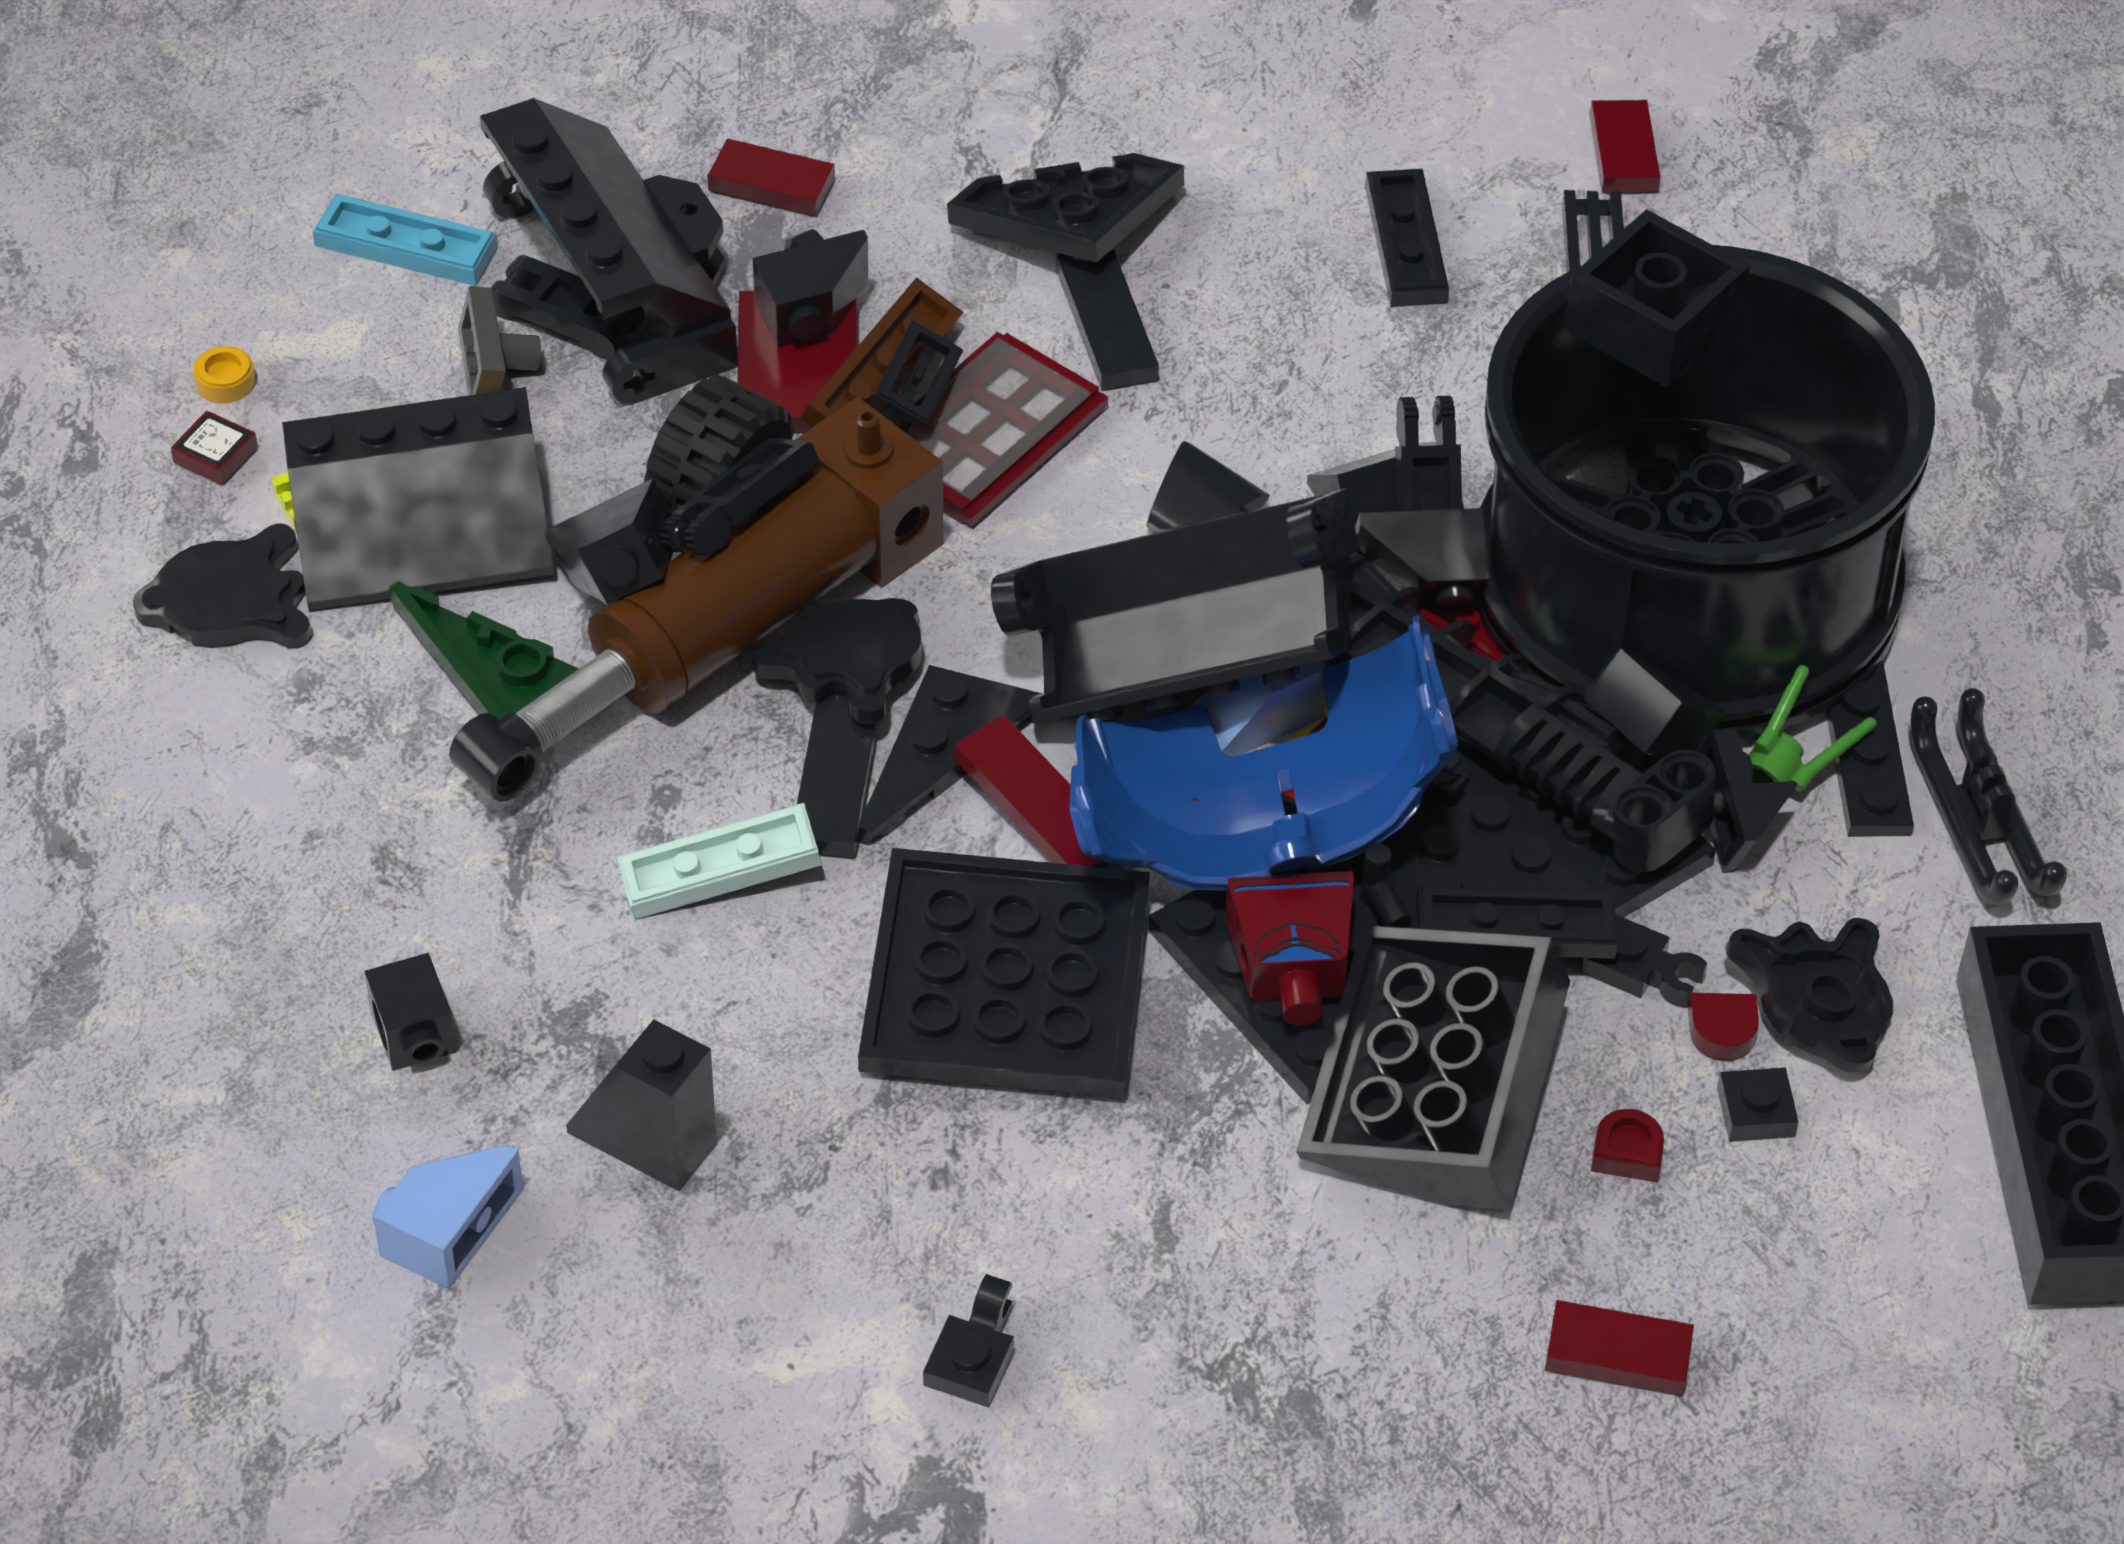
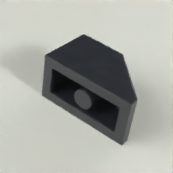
M864 229L753 258L754 301L777 347L833 333L869 279L868 236Z
M1483 508L1359 513L1355 529L1360 550L1404 588L1414 586L1423 593L1422 600H1436L1437 605L1442 607L1465 606L1472 603L1474 598H1481L1479 592L1481 589H1485L1489 580Z

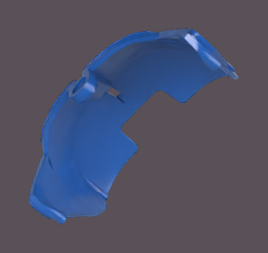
M1420 615L1414 616L1413 624L1408 626L1409 631L1387 645L1357 658L1326 667L1322 673V682L1328 720L1321 731L1234 757L1227 756L1221 751L1208 712L1202 706H1194L1151 718L1102 722L1099 718L1090 720L1087 715L1080 716L1077 719L1076 738L1074 739L1077 765L1071 768L1070 814L1082 852L1088 857L1108 863L1150 868L1163 876L1165 881L1188 889L1227 891V878L1290 875L1294 870L1304 867L1315 871L1365 852L1366 848L1372 843H1381L1402 828L1421 804L1422 795L1426 787L1442 771L1454 756L1458 747L1453 719L1437 669L1434 642L1430 629H1425ZM1293 790L1298 814L1286 816L1282 793ZM1194 798H1197L1199 801H1191V800L1194 799Z

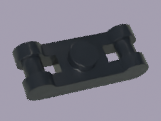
M526 255L517 256L506 269L505 274L507 278L504 281H496L491 286L496 315L498 317L508 319L515 315L585 343L593 354L603 359H609L614 352L619 350L624 343L623 335L625 333H633L645 319V312L642 306L608 317L606 320L595 317V314L602 315L597 308V302L580 276Z

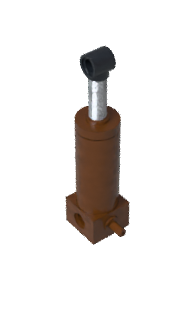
M857 396L795 439L812 442L820 460L800 476L801 481L795 488L786 493L775 495L757 509L758 515L749 523L731 528L728 543L720 550H715L714 554L710 553L709 556H699L686 550L685 553H681L669 562L662 579L608 604L590 617L588 634L596 657L516 714L509 712L498 719L495 715L485 713L470 719L459 730L452 741L449 751V758L452 764L494 800L499 802L509 801L523 792L534 779L545 750L622 695L645 712L659 714L856 572L860 571L882 589L944 544L943 461Z

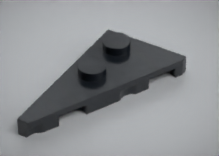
M929 665L859 822L858 843L870 846L876 839L888 836L905 822V812L926 795L933 799L937 798L968 774L953 758L956 743L1003 714L1015 726L1024 719H1028L1033 723L1029 699L1041 693Z

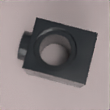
M429 952L364 971L370 1012L392 1071L412 1065H426L434 1062L439 1057L457 1053L452 1013Z

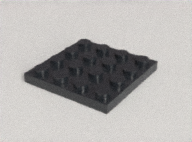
M892 848L858 1053V1072L1124 1098L1148 904L1150 872Z

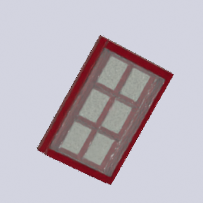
M997 331L954 369L927 426L919 437L909 432L912 423L902 418L900 423L895 425L943 461V513L962 525L966 522L973 526L1108 405V396L1101 393L1097 385L1008 333L1003 335ZM926 394L915 402L914 405L920 408Z

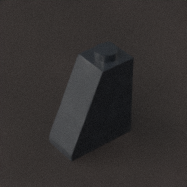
M654 478L546 529L544 533L573 585L605 604L612 603L662 579L674 553L669 552V549H664L665 545L661 544L662 540L659 537L661 535V530L659 529L663 526L662 522L667 520L666 517L671 518L673 512Z
M653 1019L567 1123V1133L663 1184L680 1191L717 1145L711 1048Z

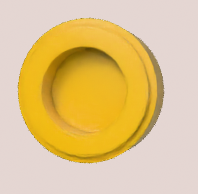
M232 346L215 347L202 353L194 363L193 374L196 389L208 401L215 403L238 401L247 396L255 385L252 359L242 349Z

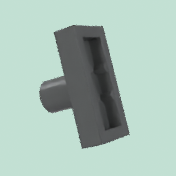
M469 286L458 326L468 395L501 391L506 372L505 369L538 370L541 357L540 337L538 335L499 333L492 288Z

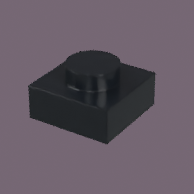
M1786 1067L1720 1072L1717 1091L1729 1142L1793 1138L1796 1136L1799 1120Z

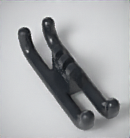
M1969 688L1962 693L1959 700L1958 728L1961 742L1968 758L1962 784L1960 785L1956 784L1938 743L1936 733L1937 703L1928 696L1917 698L1913 703L1910 719L1913 748L1919 765L1980 896L1990 905L2002 906L2010 903L2019 885L2018 877L2012 871H1996L1983 840L2005 837L2029 888L2040 897L2047 898L2057 895L2066 882L2067 869L2060 862L2051 861L2045 863L2016 802L2013 790L2008 785L2005 773L1988 742L1983 720L1984 694L1979 689Z

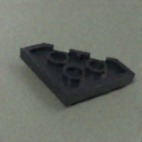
M1137 153L1112 156V167H1098L1088 171H1082L1080 163L1074 162L1034 169V179L1018 180L1003 184L1001 175L981 177L973 181L947 203L948 224L970 229L978 235H993L1020 242L1027 248H1043L1069 255L1076 261H1092L1097 263L1185 185L1184 165Z

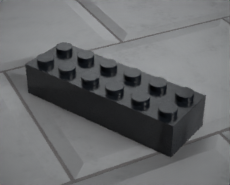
M2101 922L1970 927L1957 977L2029 1304L2124 1301V1015Z

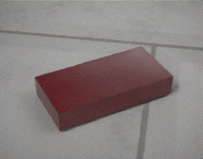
M1591 100L1589 116L1602 193H1609L1610 191L1621 193L1658 192L1661 177L1648 101Z
M727 138L707 175L708 190L816 216L835 179V164Z
M1556 1300L1545 1371L1683 1396L1694 1325Z

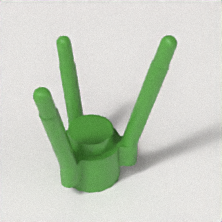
M1805 665L1799 666L1766 729L1749 753L1753 766L1752 783L1794 781L1798 784L1795 790L1802 792L1814 775L1872 731L1877 725L1876 720L1872 717L1865 719L1804 765L1801 760L1804 755L1802 746L1792 736L1784 733L1786 727L1782 728L1809 674L1808 667Z

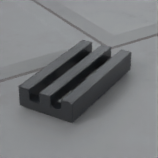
M1564 190L1562 214L1566 273L1581 266L1577 215H1587L1589 255L1591 258L1602 248L1600 216H1608L1610 240L1624 229L1621 192L1610 191L1609 199L1605 200L1599 199L1598 191H1587L1586 199H1576L1575 190Z
M912 320L896 347L868 404L876 411H879L881 406L890 410L891 413L888 420L897 425L902 418L911 422L912 425L909 432L919 437L927 426L961 357L963 349ZM917 339L925 345L898 396L890 390ZM938 351L945 355V358L919 408L910 402L935 352Z

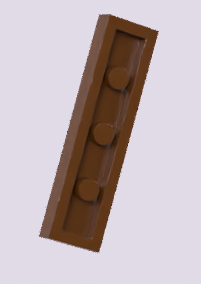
M916 277L808 404L800 419L809 426L814 427L857 396L868 404L896 347L912 320L945 338L955 327L964 312ZM916 339L890 390L897 395L903 389L925 345L921 341ZM881 406L878 412L882 414L887 408Z

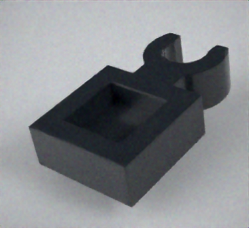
M1616 915L1618 949L1615 959L1584 958L1581 973L1639 998H1642L1648 986L1659 989L1661 996L1668 1003L1677 1007L1688 1008L1690 992L1694 991V986L1682 982L1678 978H1688L1693 982L1702 984L1705 979L1708 963L1702 957L1693 953H1668L1669 936Z

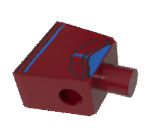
M1353 871L1227 878L1226 925L1249 997L1258 1002L1281 1000L1283 1018L1290 1024L1308 1025L1316 1022L1323 1015L1321 998L1339 997L1343 994L1354 883Z

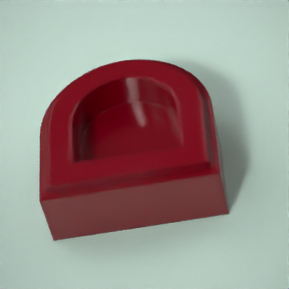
M1690 992L1688 1016L1690 1036L1694 1045L1705 1055L1719 1060H1733L1746 1055L1755 1044L1759 1027L1756 994Z
M1620 1109L1606 1115L1597 1128L1591 1172L1658 1183L1664 1146V1133L1660 1124L1649 1114L1635 1109Z

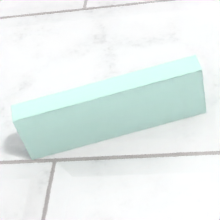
M804 803L617 857L634 920L822 865Z

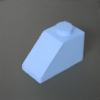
M1322 661L1299 666L1300 677L1269 685L1263 684L1261 674L1239 679L1240 690L1209 698H1204L1202 694L1192 707L1202 706L1207 710L1219 746L1225 755L1231 757L1241 755L1323 718L1325 695L1322 673L1326 666Z
M503 1145L412 1166L395 1188L389 1187L382 1193L375 1205L372 1221L375 1225L379 1256L450 1289L523 1190L519 1150L509 1145Z

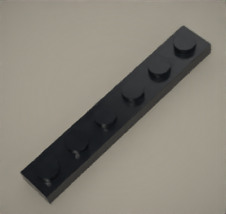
M1882 661L1878 669L1865 681H1859L1843 695L1842 701L1826 710L1831 744L1869 717L1874 718L1877 723L1872 731L1834 760L1848 837L1911 836L1914 828L1886 673Z

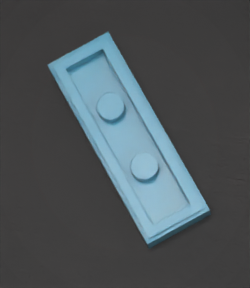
M337 193L313 230L314 246L476 286L498 248L497 233Z

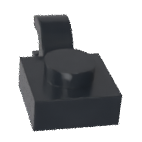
M986 1274L977 1291L969 1321L952 1315L948 1316L923 1370V1386L989 1408L1014 1352V1336L1000 1332L1012 1308V1301L1007 1299L1012 1288V1282Z

